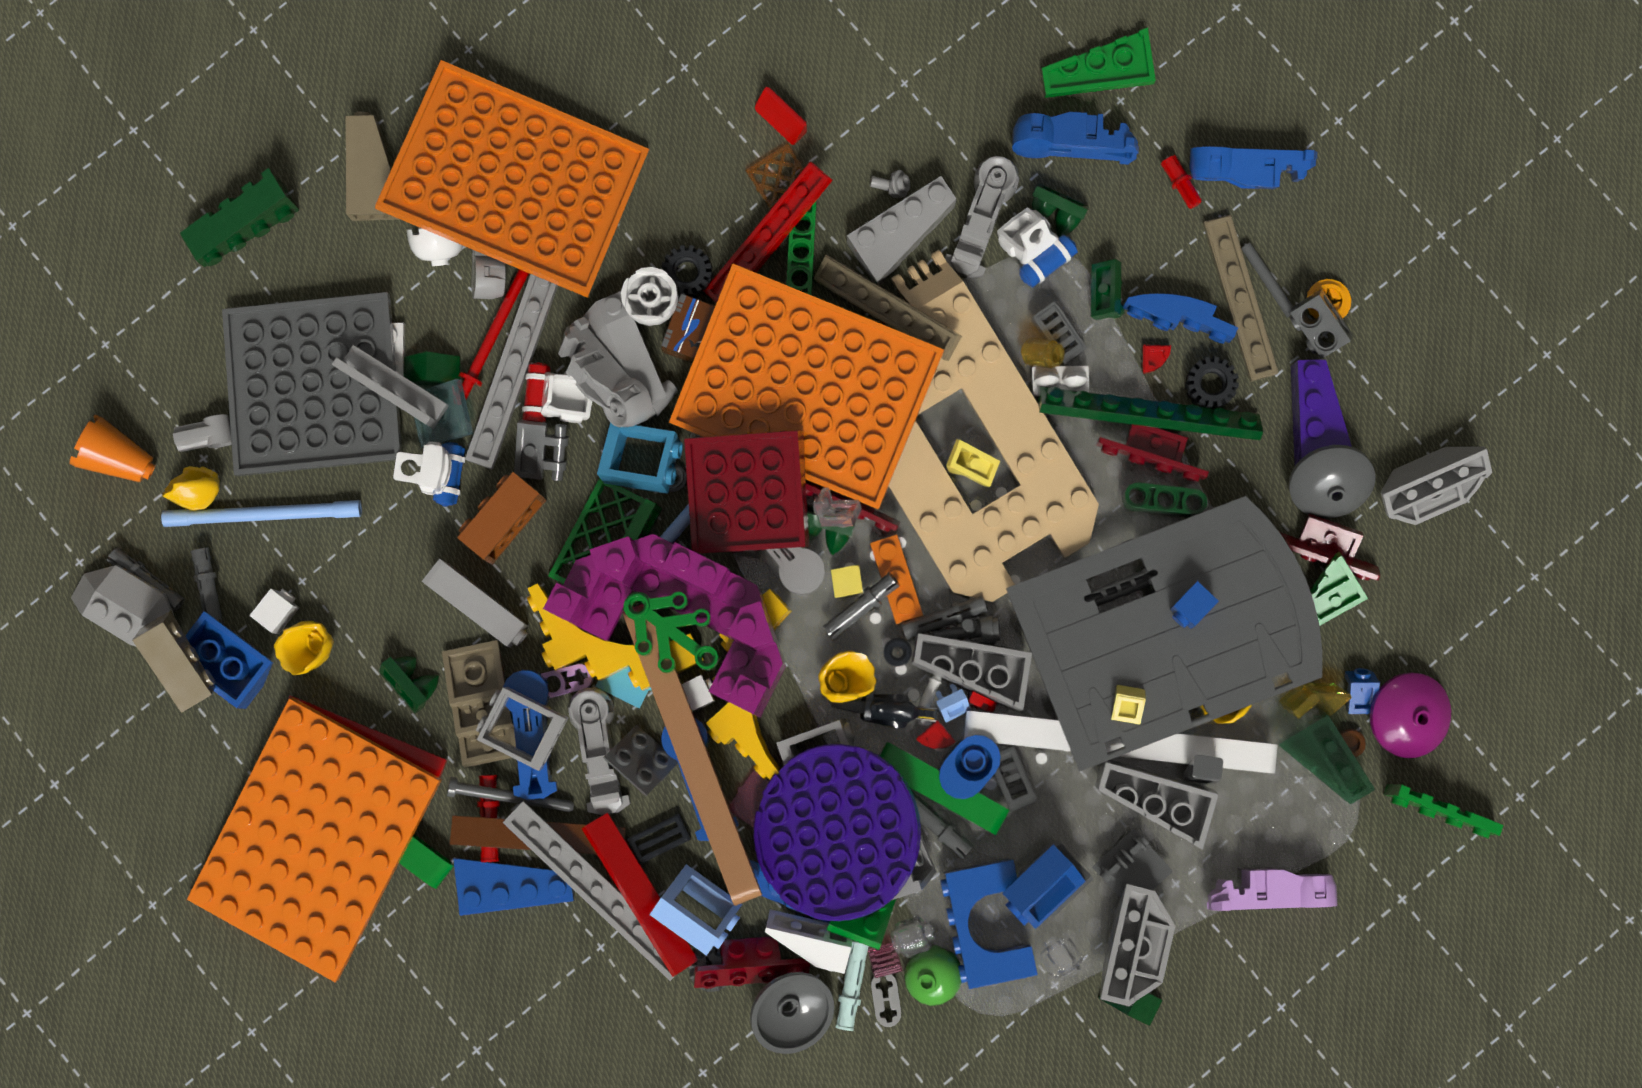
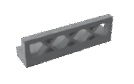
M354 345L343 361L336 358L332 363L333 366L432 429L436 427L449 407L440 399Z

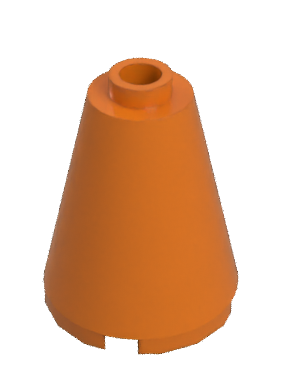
M94 415L95 423L89 421L74 447L79 453L77 458L71 456L70 464L77 468L136 482H141L144 478L149 480L156 466L152 463L153 457L103 417Z

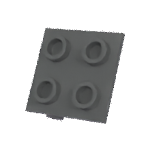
M638 725L628 732L603 757L645 796L663 781L678 764L677 760L670 757L664 748Z
M1134 828L1092 866L1095 872L1119 898H1121L1126 884L1154 890L1173 872L1152 849L1149 842Z

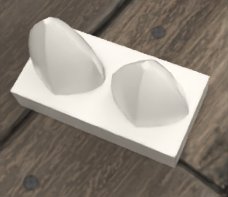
M1089 366L1031 368L1033 397H1037L1040 386L1089 392Z

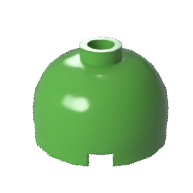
M940 946L924 947L914 953L906 965L904 974L906 988L910 995L922 1004L929 1006L944 1004L952 999L960 989L961 978L958 966L961 963L955 954L942 949Z

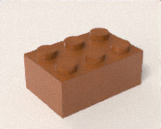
M514 472L510 476L506 474L496 485L498 490L491 498L487 496L477 508L479 513L473 520L469 518L462 524L459 529L461 534L457 537L478 556L492 565L547 501Z

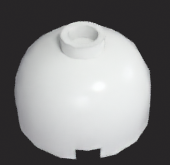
M420 227L418 229L419 233L414 234L412 228L406 229L412 252L421 260L431 261L432 266L449 264L448 259L457 256L462 250L463 245Z
M654 267L640 268L635 271L636 274L624 281L621 290L622 304L628 315L638 323L648 326L659 325L669 320L674 314L678 303V290L672 278L664 270Z

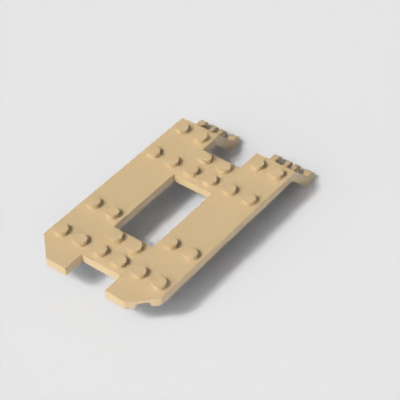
M937 250L931 254V258L940 269L939 273L933 276L926 262L920 260L917 262V265L926 278L925 281L921 279L913 265L907 268L909 276L917 285L909 290L905 285L904 279L899 274L891 278L892 283L905 302L962 336L950 360L945 361L941 358L919 414L961 389L1020 486L972 514L915 421L889 488L951 591L974 598L982 595L985 601L993 602L1007 593L1006 588L1015 585L1002 564L1012 556L1049 534L1063 558L1089 544L1099 503L1044 413H1039L1038 403L967 286L947 263L940 250Z

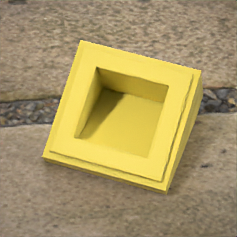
M859 565L831 570L835 598L863 594Z
M1117 685L1111 720L1140 724L1146 700L1145 690Z

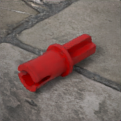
M1176 155L1166 158L1160 165L1170 178L1172 189L1178 190L1189 209L1195 208L1202 200L1190 181L1192 176L1186 173Z

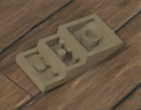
M498 640L442 651L449 705L452 707L455 733L459 740L463 767L466 768L512 758L477 740L480 734L476 731L477 726L484 715L489 716L493 708L489 703L496 690L501 691L507 680ZM505 706L491 735L516 747L513 714Z

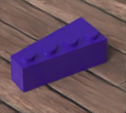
M1297 360L1291 365L1295 465L1308 453L1324 446L1347 445L1352 447L1327 361Z

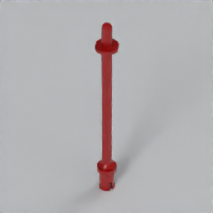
M518 269L468 373H459L458 376L463 378L464 381L454 400L458 406L465 404L474 384L482 386L483 383L477 378L529 273Z

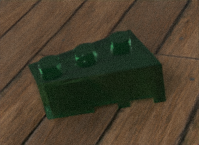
M1327 713L1320 715L1276 742L1278 746L1350 805L1375 790Z

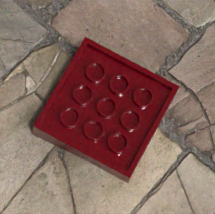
M804 431L684 439L692 551L700 554L810 546L805 483Z

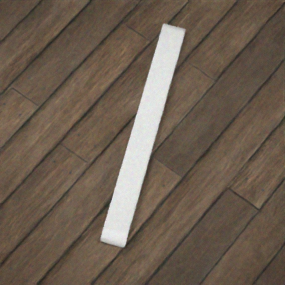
M966 711L964 739L973 735H983L993 740L994 743L1070 751L1058 720ZM1175 734L1118 757L1189 764L1195 755L1222 758L1223 768L1275 774L1278 745ZM1120 737L1104 743L1107 753L1124 747Z

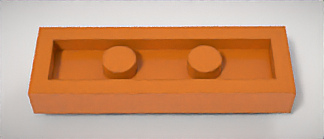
M894 535L870 543L881 579L890 572L892 577L894 576L900 584L899 588L887 596L896 625L923 616L898 536Z

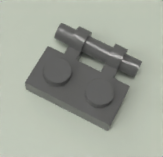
M519 420L517 423L514 473L521 478L542 480L544 469L552 470V480L562 481L563 471L566 470L567 460L564 459L565 447L568 446L569 436L566 435L567 425L556 424L555 434L552 435L547 434V423ZM546 445L554 446L552 459L545 458Z

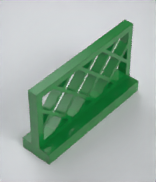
M599 478L548 576L564 584L566 579L558 575L563 564L571 561L574 564L577 559L591 555L590 550L575 554L573 545L576 539L586 536L589 549H592L594 546L590 535L605 530L608 543L613 542L609 528L620 524L624 525L626 532L623 538L629 536L633 540L646 537L650 534L662 508L656 503L644 499L620 486L605 484ZM604 486L613 490L616 500L602 505L599 496ZM619 493L625 495L626 497L620 498ZM630 500L641 503L636 514L625 516L622 503ZM618 505L621 519L607 523L603 510ZM599 512L603 525L589 530L586 522L588 516Z

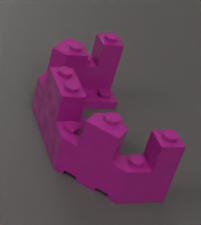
M655 534L633 540L628 536L589 549L591 555L575 561L563 586L558 583L555 584L543 609L606 641L609 640L624 611L625 599L633 591L643 592L650 599L671 596L675 592L684 593L688 598L686 608L682 610H677L673 607L668 608L680 614L694 613L698 609H705L711 615V621L706 627L734 640L708 692L760 718L786 668L761 589L756 584L730 572L728 568ZM675 597L674 604L681 606L684 603V597ZM705 613L698 614L697 622L704 623L707 620V615Z

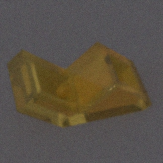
M1306 683L1293 688L1279 702L1285 710L1297 719H1300L1315 705L1331 716L1352 697L1335 683Z

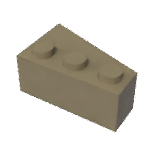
M171 610L140 628L132 641L181 713L212 695L215 689V680L212 674L203 668L197 652L190 645Z

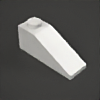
M770 909L765 930L768 935L815 967L845 973L852 946L851 939L827 931L829 923Z

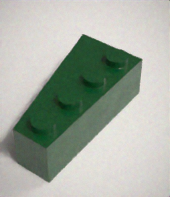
M269 168L261 173L263 179L258 183L248 182L241 188L243 192L237 198H227L222 201L218 206L217 213H206L180 232L193 257L203 267L218 264L223 259L222 256L231 251L241 250L246 246L247 241L254 237L259 238L270 232L271 227L279 222L285 223L294 217V213L299 211L283 182Z

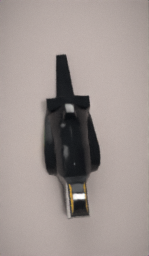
M868 694L863 696L861 701L831 702V707L860 713V719L894 728H905L907 723L913 720L936 722L937 708L915 706L910 702L909 697L903 694Z

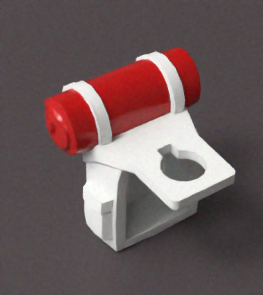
M536 362L528 365L525 377L527 380L524 407H522L523 420L546 423V417H559L560 421L581 423L582 420L589 419L592 401L579 390L572 376L568 377L566 371L564 374L551 373V367L544 363Z

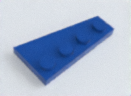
M453 858L460 916L575 901L574 890L552 869Z

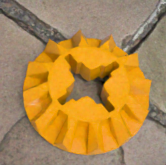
M1324 279L1316 282L1307 292V297L1323 289L1325 294L1329 295L1330 300L1339 301L1333 304V306L1343 319L1351 307V296L1348 289L1341 282L1333 279ZM1308 308L1309 315H1312L1315 319L1319 317L1316 309Z

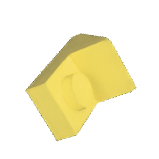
M956 439L946 466L948 472L952 474L963 475L983 486L990 487L1000 461Z

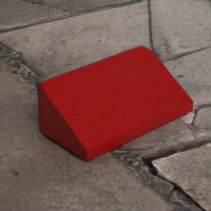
M766 87L755 105V111L791 145H795L807 133V122L771 88Z

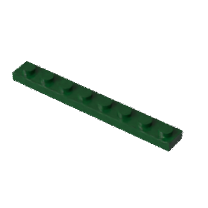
M1040 386L1037 395L1039 413L1252 440H1261L1264 432L1260 414L1252 412H1238L1223 408L1215 409L1199 407L1197 405L1175 404L1168 401L1160 402L1144 400L1142 398L1120 397L1113 394L1105 395L1089 393L1087 391L1065 390L1057 387Z

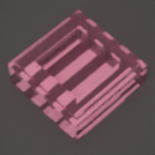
M895 942L882 945L879 950L875 948L868 949L875 978L903 971Z

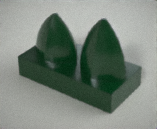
M1041 183L1037 185L1033 193L1032 210H1037L1043 217L1047 218L1056 208H1059L1056 217L1058 237L1071 233L1081 220L1084 219L1089 209V206Z
M1117 259L1092 264L1091 318L1095 320L1105 318L1116 319L1125 313L1121 304V286L1123 284L1121 279L1122 262Z
M807 504L809 541L816 538L822 529H826V544L830 554L834 555L845 546L849 537L852 536L857 518Z
M403 656L396 659L389 657L381 663L379 673L416 714L424 708L426 701L436 690L439 675H424L411 681L409 678L415 671L416 657Z

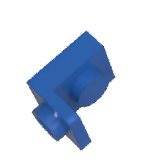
M1357 668L1354 671H1345V679L1348 682L1346 711L1348 714H1370L1373 699L1379 691V680L1374 672L1368 669Z

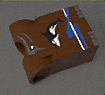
M681 294L661 345L662 352L693 363L715 306Z

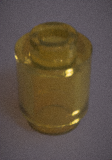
M1029 338L1021 348L1023 361L1029 366L1051 369L1061 365L1064 360V348L1055 340Z

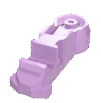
M1275 868L1242 870L1241 887L1234 888L1232 880L1218 879L1216 888L1208 895L1207 909L1231 911L1337 906V887L1333 876L1330 874L1296 875Z

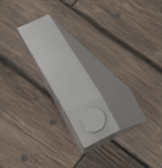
M621 291L596 301L583 316L589 322L588 329L629 377L639 380L646 387L652 404L666 399V393L636 322L628 315L622 304Z

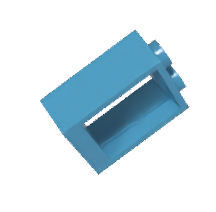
M610 422L597 475L605 484L668 494L670 485L675 483L676 460L681 458L683 443L675 431L637 425L617 427ZM627 437L665 443L657 477L619 471Z

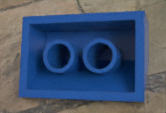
M204 611L185 636L197 652L203 668L212 674L215 680L214 692L234 707L246 709L264 686L273 662Z

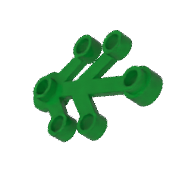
M643 592L631 593L624 601V611L630 619L634 620L637 639L635 650L639 655L648 656L653 651V644L647 638V620L656 627L660 656L658 668L663 673H671L676 668V662L671 656L669 637L693 654L695 662L700 668L710 670L718 664L719 655L713 647H701L676 628L689 625L706 627L711 621V615L707 610L698 609L694 613L661 617L653 610L667 607L682 610L688 605L687 596L682 592H675L671 596L650 599ZM683 596L684 603L681 606H676L674 604L675 597ZM636 602L644 604L642 611H634V604ZM705 613L707 620L704 623L697 622L698 614ZM647 642L649 649L646 652H640V643ZM706 653H710L713 656V660L709 664H705L702 661V657ZM665 659L672 661L670 669L665 670L662 668V662Z

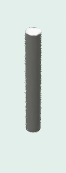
M1251 242L1246 244L1241 250L1287 318L1290 317L1293 305Z

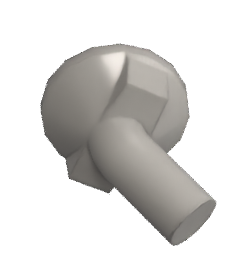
M897 170L891 173L890 180L872 176L869 186L889 191V195L892 198H903L910 189V180L903 171Z

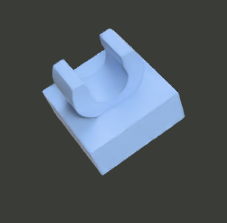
M954 684L950 685L952 694L943 697L940 691L936 692L938 699L936 703L946 723L965 714L966 711H971L963 690H957Z

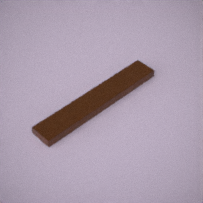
M452 815L450 845L531 850L503 823L505 819ZM546 822L578 853L597 854L582 831V828L588 824ZM617 827L625 839V827Z

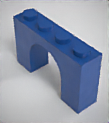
M1006 859L944 872L945 879L940 880L943 897L949 896L951 908H946L949 926L955 925L957 936L952 937L955 954L961 953L963 965L958 966L961 983L967 982L968 988L973 989L1037 976L1033 950L1030 944L1001 950H989L981 947L972 939L968 928L969 914L977 901L987 895L1004 892L1017 880L1014 860Z

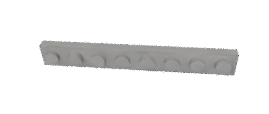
M530 275L465 457L466 461L492 470L494 469L525 381L528 365L531 364L558 285L535 275Z
M522 801L503 823L671 981L674 977L668 971L622 894Z

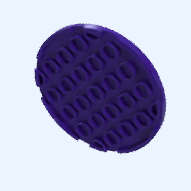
M828 744L810 748L791 758L778 774L773 775L762 793L764 795L759 810L756 811L754 843L761 871L767 882L780 895V898L796 911L826 921H845L861 918L874 913L889 903L908 881L917 861L921 841V824L917 803L909 785L896 768L881 756L867 749L852 745Z

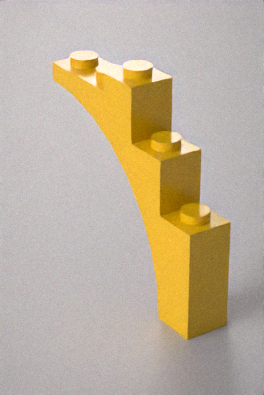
M537 583L527 588L530 593L527 600L534 612L539 611L543 621L539 622L546 637H552V640L542 644L545 651L541 654L548 668L553 666L557 671L587 657L588 661L585 662V666L592 678L596 676L598 680L602 681L630 667L632 671L628 672V676L635 688L640 686L643 691L651 688L639 655L635 650V645H623L605 641L584 632L576 625L543 609L549 597L540 584ZM691 634L687 635L689 638L695 641ZM674 640L670 641L671 656L676 662L678 674L697 665L693 654Z
M769 589L763 594V598L775 631L792 610L773 589ZM719 634L723 639L721 645L728 652L734 640ZM729 702L706 722L710 728L707 732L716 743L722 742L726 745L735 739L737 741L735 744L736 749L745 758L748 755L756 763L753 766L755 771L763 779L768 777L771 780L774 774L779 773L781 768L767 748L756 715Z

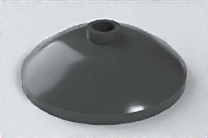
M1329 445L1313 450L1295 465L1289 478V492L1294 504L1307 515L1312 514L1320 518H1336L1351 513L1364 504L1371 495L1375 485V471L1370 459L1362 451L1347 445Z
M794 972L779 976L769 982L758 993L753 1002L750 1012V1025L753 1034L763 1047L772 1052L791 1054L805 1050L819 1041L828 1030L834 1015L833 996L826 984L812 974Z

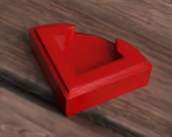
M1143 345L1142 374L1151 373L1159 369L1169 357L1171 345Z
M974 691L971 692L968 698L969 704L989 713H993L997 706L996 702Z
M938 720L916 738L919 743L932 749H943L956 743Z

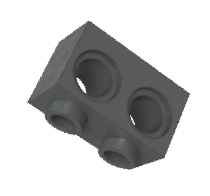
M1323 289L1293 306L1290 312L1292 315L1290 320L1293 326L1298 331L1302 330L1308 338L1306 340L1308 348L1313 354L1318 353L1321 359L1349 343L1352 339V332ZM1314 308L1318 311L1319 317L1309 319L1305 316L1304 310ZM1329 331L1334 335L1335 340L1324 342L1320 338V333Z

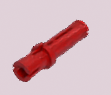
M497 775L479 776V786L496 788ZM479 797L477 807L480 808V817L497 818V807L500 806V801ZM481 847V862L499 861L498 848Z

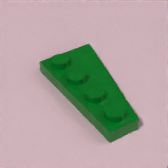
M1148 28L1142 29L1131 36L1116 39L1115 42L1105 46L1090 49L1089 52L1074 55L1043 67L1041 75L1045 98L1154 84L1156 79Z
M1387 784L1383 795L1391 797L1390 803L1407 808L1408 804L1418 807L1417 813L1433 819L1435 815L1446 818V824L1462 829L1463 825L1473 828V834L1489 839L1490 835H1501L1504 825L1472 812H1462L1460 808L1449 803L1435 802L1432 796L1411 791V788L1404 785Z

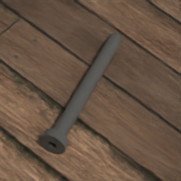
M450 777L447 788V797L453 798L455 794H462L517 804L524 801L529 806L567 812L573 811L574 803L570 800L552 797L526 800L514 796L513 791L457 782L458 778Z

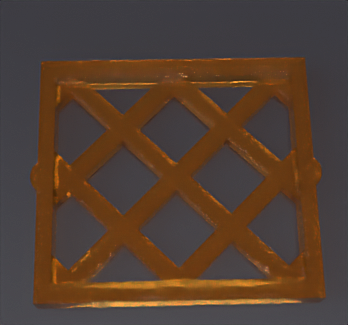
M786 144L745 171L755 185L756 191L761 194L771 209L779 200V198L776 200L777 192L784 193L786 189L778 188L780 179L790 181V186L796 179L794 178L796 169H800L802 172L804 168L801 165V161L796 158L789 145ZM782 153L780 161L773 160V158ZM786 153H790L794 164L784 162ZM766 163L764 171L756 170ZM770 163L779 165L778 174L768 172ZM783 166L793 168L791 177L781 175ZM753 173L763 175L761 184H757ZM767 176L776 178L775 187L765 185ZM764 189L774 191L772 200L767 199L763 193Z

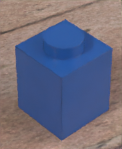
M1197 581L1170 609L1174 613L1172 618L1181 627L1185 628L1188 626L1192 629L1219 601Z

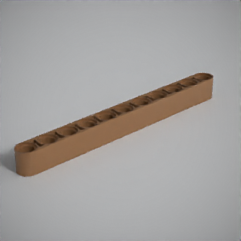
M644 604L635 606L634 611H642ZM623 611L624 619L635 645L637 639L634 620L630 619L625 614V611ZM646 620L647 638L653 644V651L648 656L639 655L728 892L734 906L762 896V892L677 670L675 668L671 673H663L658 668L660 656L656 627ZM647 642L640 643V652H646L649 649V644ZM665 659L662 662V668L665 670L671 668L672 661Z

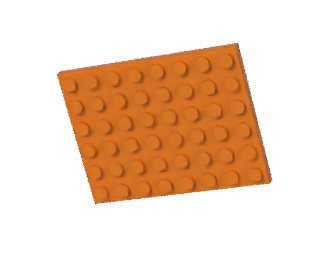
M441 60L375 204V209L588 298L649 149Z
M732 264L669 423L703 437L804 431L805 479L880 509L945 350Z
M293 697L289 698L187 900L336 982L343 973L442 779Z

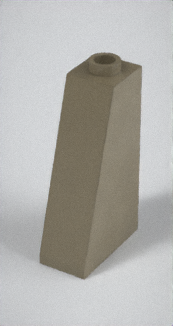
M356 112L354 116H346V215L352 221L401 220L375 209V204L393 167L379 122L374 115L368 112Z

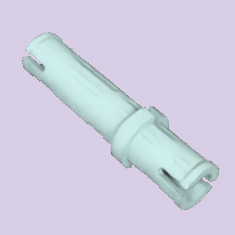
M852 941L842 995H839L838 998L840 1006L835 1028L847 1031H854L857 1007L861 1004V999H859L860 988L869 947L859 942Z

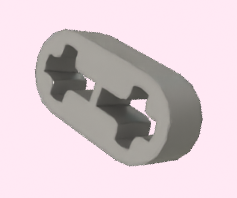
M892 973L880 976L874 975L871 980L876 1019L882 1026H895L901 1018V1007L895 976ZM886 976L887 981H892V985L888 986V996L883 997L880 987L876 988V983L880 982V977ZM884 1001H889L891 1010L897 1011L896 1014L892 1015L891 1021H886L885 1016H880V1012L885 1010Z

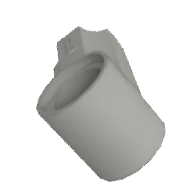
M229 415L209 416L204 418L203 422L174 427L173 438L178 451L184 452L203 447L220 448L232 445Z

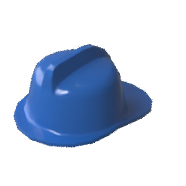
M983 735L966 737L942 764L939 774L941 787L948 795L958 799H966L976 795L996 773L1000 765L1001 755L998 746L993 740Z

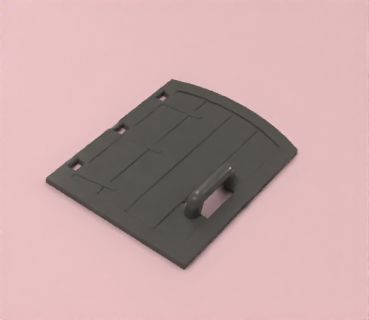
M1246 496L1138 538L1129 539L1115 547L1006 588L1079 772L1322 678L1320 626L1314 600L1306 578L1280 532ZM1142 559L1145 566L1142 571L1090 591L1086 579ZM1198 581L1219 602L1192 629L1188 626L1183 628L1172 618L1174 613L1170 609ZM1151 585L1154 588L1155 593L1101 614L1099 613L1097 608L1099 605ZM1287 673L1291 682L1274 688L1271 678ZM1117 685L1145 690L1146 700L1140 724L1111 720ZM1203 705L1207 714L1191 720L1188 710ZM1120 737L1124 747L1107 753L1104 743Z

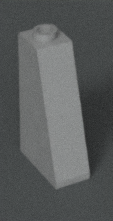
M439 559L422 580L424 584L507 647L511 648L514 644L518 646L528 633L525 630L528 625L451 564Z

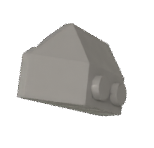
M1444 447L1394 469L1381 490L1386 515L1391 519L1417 525L1467 503L1479 489L1484 479L1488 478L1492 473L1487 448Z
M120 565L83 574L71 597L82 616L133 646L136 645L132 640L140 628L170 610L173 613L164 592Z
M1130 884L1125 885L1115 911L1104 959L1100 990L1101 1000L1130 1006L1163 983L1175 924L1156 891Z

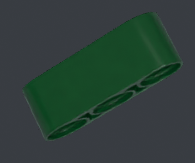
M1138 482L1129 485L1121 496L1122 503L1128 510L1171 516L1192 517L1202 513L1207 506V497L1201 490ZM1131 490H1137L1142 494L1143 500L1140 504H1135L1130 500L1129 492ZM1165 493L1170 497L1171 503L1169 507H1163L1158 503V494ZM1192 496L1198 500L1199 507L1197 510H1190L1187 507V497Z

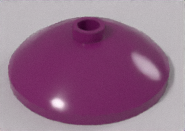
M1403 673L1389 679L1376 693L1370 710V724L1377 742L1389 753L1403 758H1417L1433 751L1445 738L1451 722V704L1444 688L1433 678L1420 673ZM1420 714H1422L1423 718L1422 721L1419 723L1418 717Z

